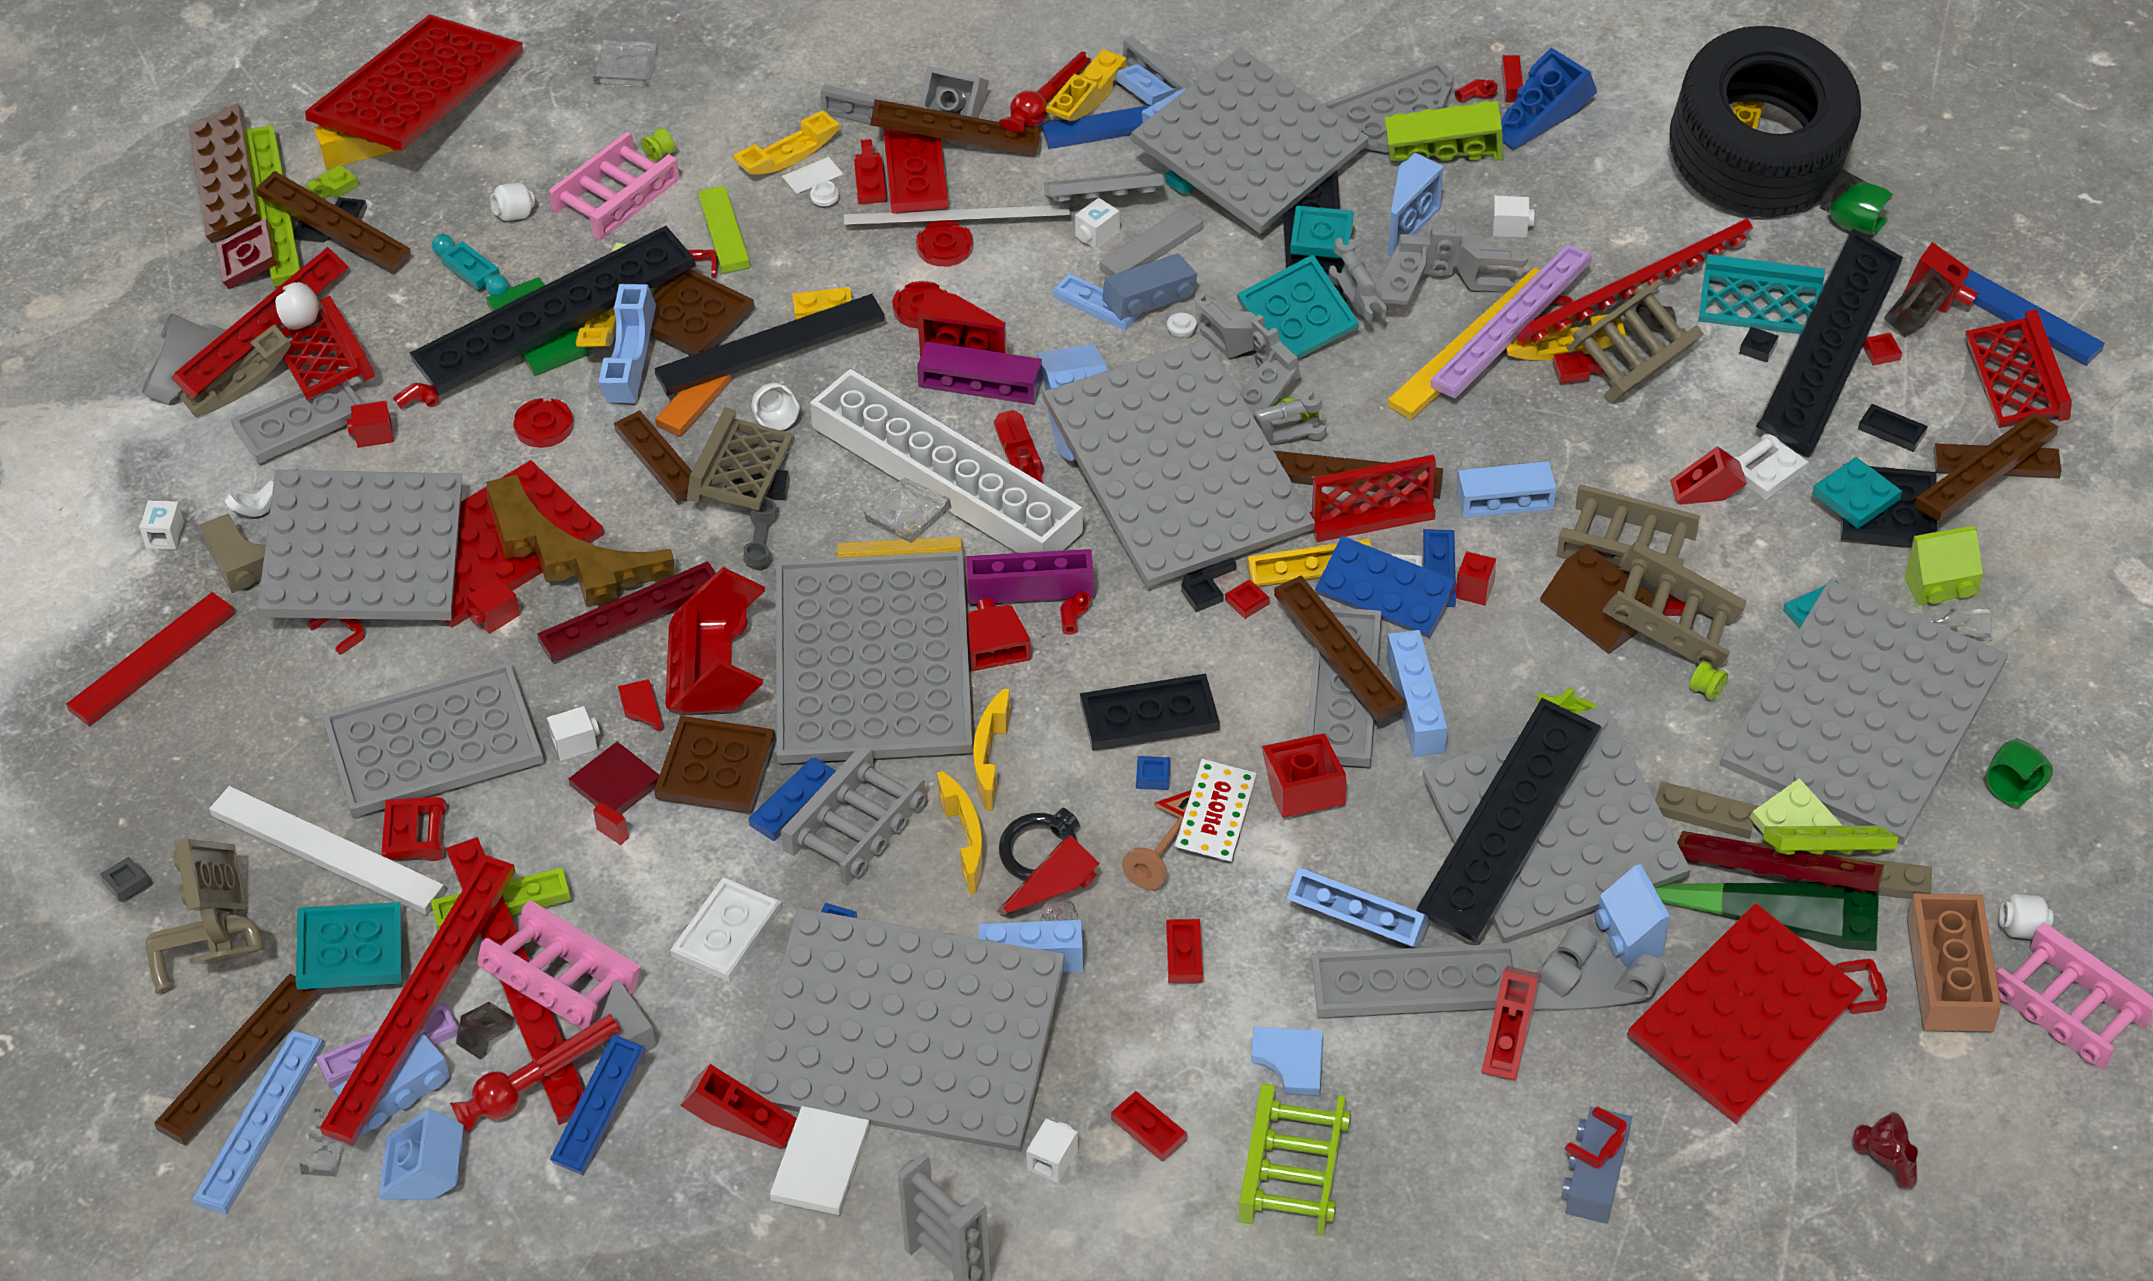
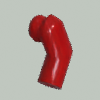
M1475 79L1456 90L1455 97L1460 103L1472 97L1488 99L1495 95L1498 86L1494 80Z
M416 382L399 392L393 399L402 410L414 400L426 403L429 407L438 404L440 397L433 386Z
M1080 591L1061 605L1060 615L1063 633L1070 635L1077 632V618L1084 614L1091 604V597L1088 593Z

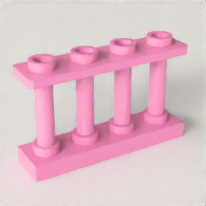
M625 132L549 190L551 209L558 213L569 205L590 217L592 236L601 241L680 180L677 159L668 154L659 162H653L634 150L633 136L631 133ZM626 160H629L645 169L646 172L635 178L618 167ZM610 175L627 186L620 192L615 193L598 182L605 176ZM587 190H590L607 201L600 207L595 208L578 197Z
M532 900L522 908L518 932L501 946L489 938H485L481 942L477 965L582 1030L593 1024L597 1009L596 1004L610 993L614 982L620 980L630 996L636 991L641 966ZM531 939L545 949L530 962L513 954ZM559 956L572 964L567 971L557 979L541 971V969ZM587 973L600 981L590 992L583 996L569 988L578 978Z
M2045 922L2035 931L2030 951L2033 954L2013 974L2008 973L2001 967L1995 970L2001 1001L2007 1002L2021 1012L2029 1021L2041 1026L2051 1033L2057 1041L2065 1043L2078 1052L2087 1062L2095 1064L2102 1070L2109 1065L2114 1051V1046L2110 1043L2131 1022L2136 1023L2145 1030L2153 1021V997ZM2044 962H2048L2062 973L2041 994H2038L2024 984V982ZM2077 982L2091 993L2068 1015L2052 1002L2070 984ZM2101 1002H2105L2120 1013L2097 1035L2081 1023Z

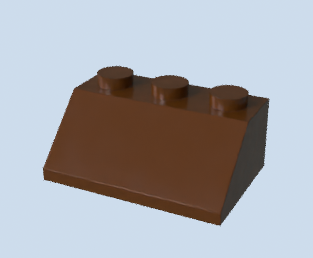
M1585 545L1563 562L1540 597V602L1608 654L1639 633V631L1602 612L1604 606L1618 590L1624 592L1629 576L1588 545ZM1639 585L1635 600L1651 608L1655 596Z

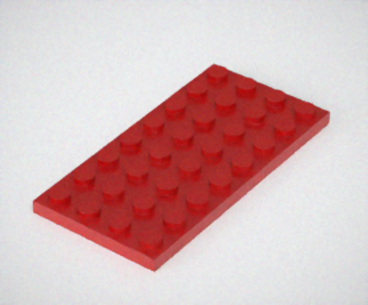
M429 14L305 111L306 121L318 124L321 127L340 131L346 135L365 139L368 142L378 143L393 150L403 151L523 52V44L513 39Z

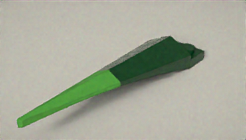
M1819 882L1673 883L1655 888L1662 903L1688 907L1740 919L1757 903L1796 935L1841 949L1877 951L1879 889L1878 892H1860L1852 887L1841 885L1825 886Z

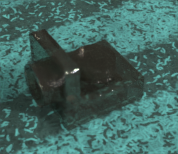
M1843 169L1838 177L1825 188L1819 208L1830 213L1831 205L1844 191L1864 180Z
M489 1001L461 1015L456 1044L473 1056L481 1059L487 1054L490 1040L513 1028L514 1017Z

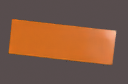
M731 374L680 391L655 418L656 426L681 437L731 382Z

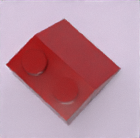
M1325 733L1262 746L1272 797L1282 818L1345 804L1346 773Z

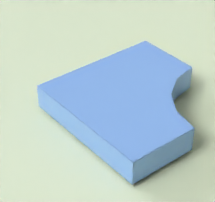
M1253 1026L1251 1062L1265 1065L1273 1070L1283 1083L1284 1094L1319 1096L1323 1031Z

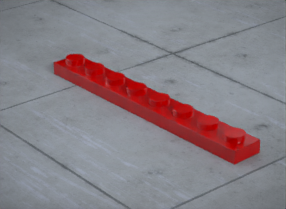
M326 247L178 369L171 379L194 399L254 349L251 341L271 326L275 325L279 328L283 325L276 308V297L285 291L283 287L300 282L306 284L317 296L343 275L349 266L329 247Z

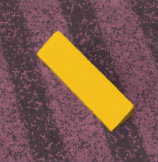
M961 536L837 543V558L962 551Z
M1370 539L1357 540V542L1371 547ZM1338 543L1248 556L1245 561L1250 580L1260 587L1285 583L1301 575L1305 580L1321 578Z

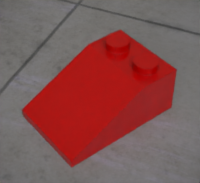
M932 290L925 291L917 313L920 357L926 341L1007 354L1006 323L956 294Z

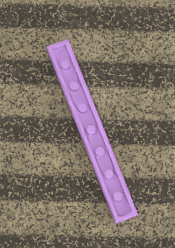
M1567 244L1430 380L1431 388L1456 399L1516 338L1526 324L1532 322L1592 262V254Z

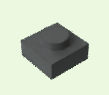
M130 857L125 858L100 874L103 883L119 902L149 885L145 874Z

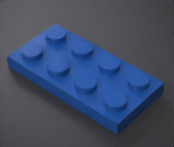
M1341 536L1315 591L1318 595L1354 609L1381 611V620L1409 631L1420 630L1422 636L1430 639L1457 584L1455 579Z

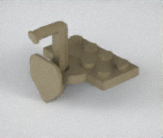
M193 839L175 842L176 851L173 853V860L176 869L181 873V900L187 905V910L200 911L202 921L156 931L147 937L146 951L156 994L162 993L174 985V982L170 981L167 975L163 955L165 950L208 941L210 953L190 958L191 964L217 963L264 950L258 925L253 920L237 916L236 912L247 910L235 844ZM245 932L247 947L233 949L232 941L235 940L236 934Z

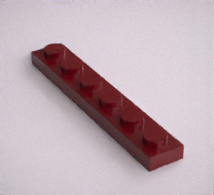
M706 561L537 633L538 642L550 661H557L680 608L716 572L710 563Z
M1682 831L1677 842L1685 860L1690 863L1706 862L1718 864L1719 867L1725 869H1747L1760 875L1770 873L1785 876L1790 880H1812L1825 886L1841 885L1852 887L1860 892H1878L1883 877L1884 864L1824 854H1813L1800 850H1795V854H1783L1775 851V847L1771 845Z

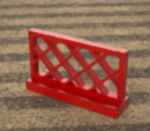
M330 295L319 300L323 308L318 311L316 320L311 324L322 321L318 328H310L311 325L297 330L288 329L286 326L279 329L285 337L294 335L291 341H289L291 345L283 359L306 400L360 374L364 381L375 377L363 349ZM304 336H312L308 342L301 341ZM321 337H329L326 343L319 342ZM295 350H303L299 356L292 355ZM312 351H320L317 357L310 356ZM330 352H338L336 357H327ZM303 365H311L308 371L300 370ZM321 365L329 366L326 372L318 371ZM339 366L349 367L341 372H336ZM312 380H320L318 383L308 387Z
M2037 309L2026 311L2025 318L1966 331L1965 337L1998 428L2017 425L2033 412L2043 418L2056 416L2058 422L2070 419L2072 400ZM2020 330L2022 333V337L2018 342L2004 337L2007 332ZM1986 337L1993 340V343L1989 348L1978 345L1975 339ZM1999 343L2012 348L2007 357L1994 351ZM2018 351L2031 357L2027 365L2013 360ZM1988 358L2002 363L1997 371L1985 367L1984 364ZM2008 366L2021 371L2016 380L2002 374ZM2027 374L2039 379L2040 382L2035 388L2022 383ZM1997 381L2011 386L2006 394L1993 390V386ZM2016 389L2030 394L2024 403L2011 397ZM2037 397L2046 401L2049 407L2037 409L2030 406V404ZM2005 404L2019 409L2017 414L2003 417L2001 412Z
M1434 455L1314 477L1312 512L1309 513L1315 521L1312 532L1316 542L1434 520L1436 514L1433 506L1436 469ZM1426 467V470L1419 476L1412 475L1415 470ZM1397 474L1389 482L1382 480L1386 475ZM1405 479L1410 481L1402 490L1396 488ZM1358 480H1367L1359 488L1352 486ZM1375 485L1381 488L1372 496L1366 494ZM1337 486L1329 494L1322 492V487ZM1419 487H1421L1422 489H1424V490L1415 491V490H1416L1417 488H1419ZM1345 491L1351 493L1344 501L1337 500ZM1389 493H1391V494L1394 495V496L1385 497V496H1386L1387 494H1389ZM1359 499L1364 500L1363 502L1355 503ZM1329 505L1334 506L1332 508L1325 509Z

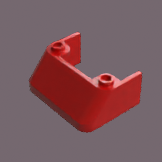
M722 567L677 609L671 618L668 631L665 697L667 709L679 714L731 712L741 707L744 701L763 685V679L731 665L732 640L745 631L748 625V618H746L747 608L765 592V586Z

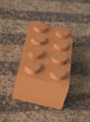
M1913 894L1907 921L1924 1031L1994 1032L2001 1010V1003L1983 894Z

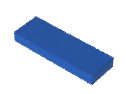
M1423 529V567L1456 580L1454 530ZM1456 587L1446 607H1455Z

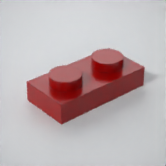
M1166 919L1168 983L1203 982L1200 919Z
M1137 1091L1132 1093L1111 1112V1120L1161 1161H1164L1187 1140V1132Z

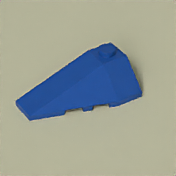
M1551 47L1532 65L1528 72L1529 78L1523 87L1520 86L1516 93L1517 99L1513 106L1506 110L1501 119L1503 144L1515 150L1579 111L1597 93L1589 70Z

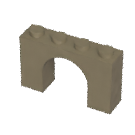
M229 513L200 524L205 545L231 593L261 582L266 545L255 544L243 538Z

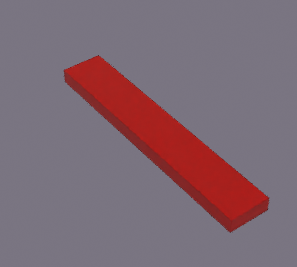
M211 592L66 703L68 711L88 726H91L235 614L233 606L214 592Z

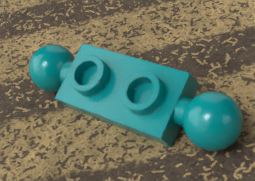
M439 234L433 239L432 250L436 255L440 256L442 264L477 291L486 286L489 295H500L509 289V282L504 276L500 275L499 268L464 241L455 245L452 237L447 234Z

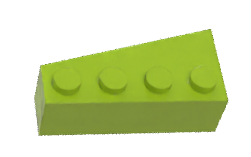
M1481 101L1477 104L1453 105L1449 108L1425 109L1420 112L1397 113L1385 117L1390 161H1407L1414 153L1427 159L1429 156H1436L1441 161L1452 160L1454 156H1468L1469 160H1480L1481 156H1493L1494 160H1504L1502 125L1498 101Z

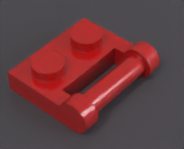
M440 797L385 800L382 856L389 860L425 858L429 861H438L442 859L444 847L441 844L442 815L446 813V801ZM422 813L429 814L427 842H418L419 820Z

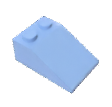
M1414 153L1407 161H1403L1397 170V181L1390 217L1388 255L1390 256L1393 255L1401 234L1415 235L1441 207L1444 166L1417 153Z
M1095 344L1037 352V358L1042 359V378L1046 391L1108 371L1106 363Z

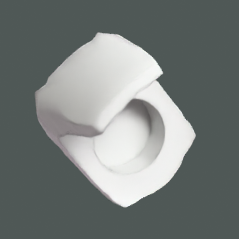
M269 481L255 494H247L232 488L225 497V504L234 513L248 517L262 516L270 510L274 481Z

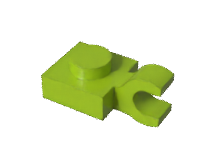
M342 165L330 169L318 176V180H311L306 184L307 189L323 199L330 195L337 199L359 186L358 178Z

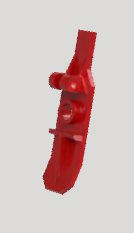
M1015 410L998 413L994 420V427L1009 464L1043 484L1042 477L1045 471L1043 462L1028 432L1023 415Z

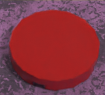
M940 220L926 225L925 230L922 232L919 231L916 238V250L919 257L928 264L939 267L958 265L971 255L973 251V236L966 226L964 229L959 226L958 222Z
M917 281L906 284L905 289L900 292L898 290L894 294L892 300L894 317L901 324L918 329L917 313L925 291L948 292L940 289L939 285L934 282Z
M537 398L524 403L517 409L513 421L514 432L519 441L537 448L552 447L563 442L570 436L574 427L572 411L568 405L551 398V401Z

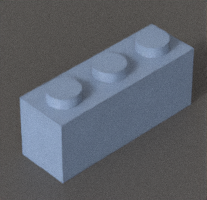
M1177 253L1105 277L1102 301L1121 321L1125 318L1137 316L1194 296L1197 273Z
M1590 1106L1587 1120L1580 1118L1576 1139L1582 1141L1581 1148L1598 1157L1601 1153V1148L1610 1136L1616 1133L1617 1129L1595 1118L1592 1114V1110L1595 1107ZM1612 1111L1608 1112L1627 1123L1626 1136L1623 1138L1624 1143L1612 1159H1608L1603 1167L1598 1169L1571 1155L1568 1169L1574 1170L1573 1178L1565 1177L1561 1198L1567 1199L1565 1214L1608 1224L1633 1117Z

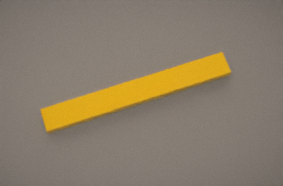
M1534 267L1390 396L1387 406L1410 420L1420 413L1441 394V392L1431 388L1430 380L1540 270Z

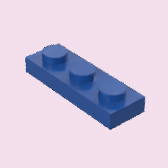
M811 758L748 818L749 826L775 842L781 836L783 827L836 770L817 758Z

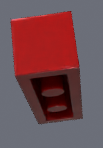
M1502 55L1501 72L1505 103H1513L1517 99L1516 93L1520 86L1523 87L1520 55Z

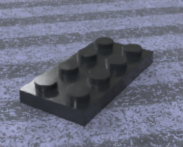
M1206 673L1080 693V704L1092 751L1220 730V722Z

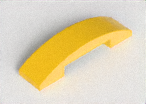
M821 110L801 120V130L763 149L753 144L733 154V160L749 174H767L780 171L804 160L821 148L840 129V124L824 110Z
M614 308L586 321L584 328H580L576 339L578 348L610 347L616 334Z
M1609 314L1590 317L1588 328ZM1620 317L1617 320H1615L1613 324L1617 327L1621 334L1624 337H1626L1623 322ZM1581 327L1568 328L1560 334L1554 331L1550 333L1546 340L1537 345L1531 342L1522 347L1515 338L1506 347L1507 355L1525 360H1553L1554 354L1569 352L1567 347L1575 340L1572 335ZM1603 330L1593 336V339L1601 349L1614 344ZM1583 344L1572 351L1583 350L1584 355L1590 354Z
M1002 689L989 703L979 721L974 739L973 756L976 788L984 808L990 811L993 810L997 774L996 765L988 764L993 733H1007L1011 711L1010 689Z
M944 771L937 772L938 794L945 817L959 815L968 847L960 848L961 869L969 894H974L980 884L983 869L982 835L979 819L970 798L962 787Z

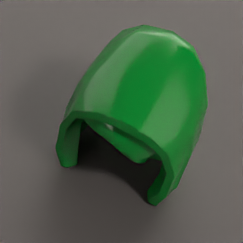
M1865 181L1859 182L1844 191L1833 202L1829 209L1831 219L1845 230L1851 231L1854 228L1864 235L1875 236L1888 220V217L1879 216L1885 204L1891 200L1893 194L1880 186Z
M2016 738L2004 743L1997 750L1987 769L1986 780L1988 787L1996 797L2006 804L2020 808L2048 784L2053 775V766L2039 749L2024 740Z

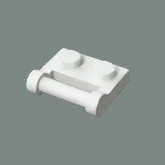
M1768 433L1761 437L1759 443L1739 457L1734 456L1741 463L1747 482L1746 486L1765 500L1804 473L1808 467L1807 460L1787 447L1775 436ZM1767 451L1773 454L1752 470L1746 467Z

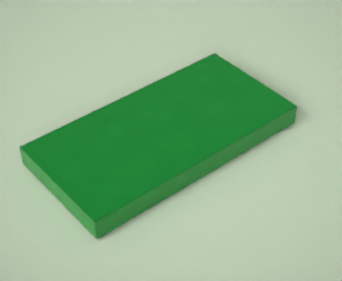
M540 277L511 287L503 294L486 297L487 305L491 311H494L545 284ZM572 328L520 355L533 375L536 376L587 356L588 349L587 347H577L576 339L578 333Z

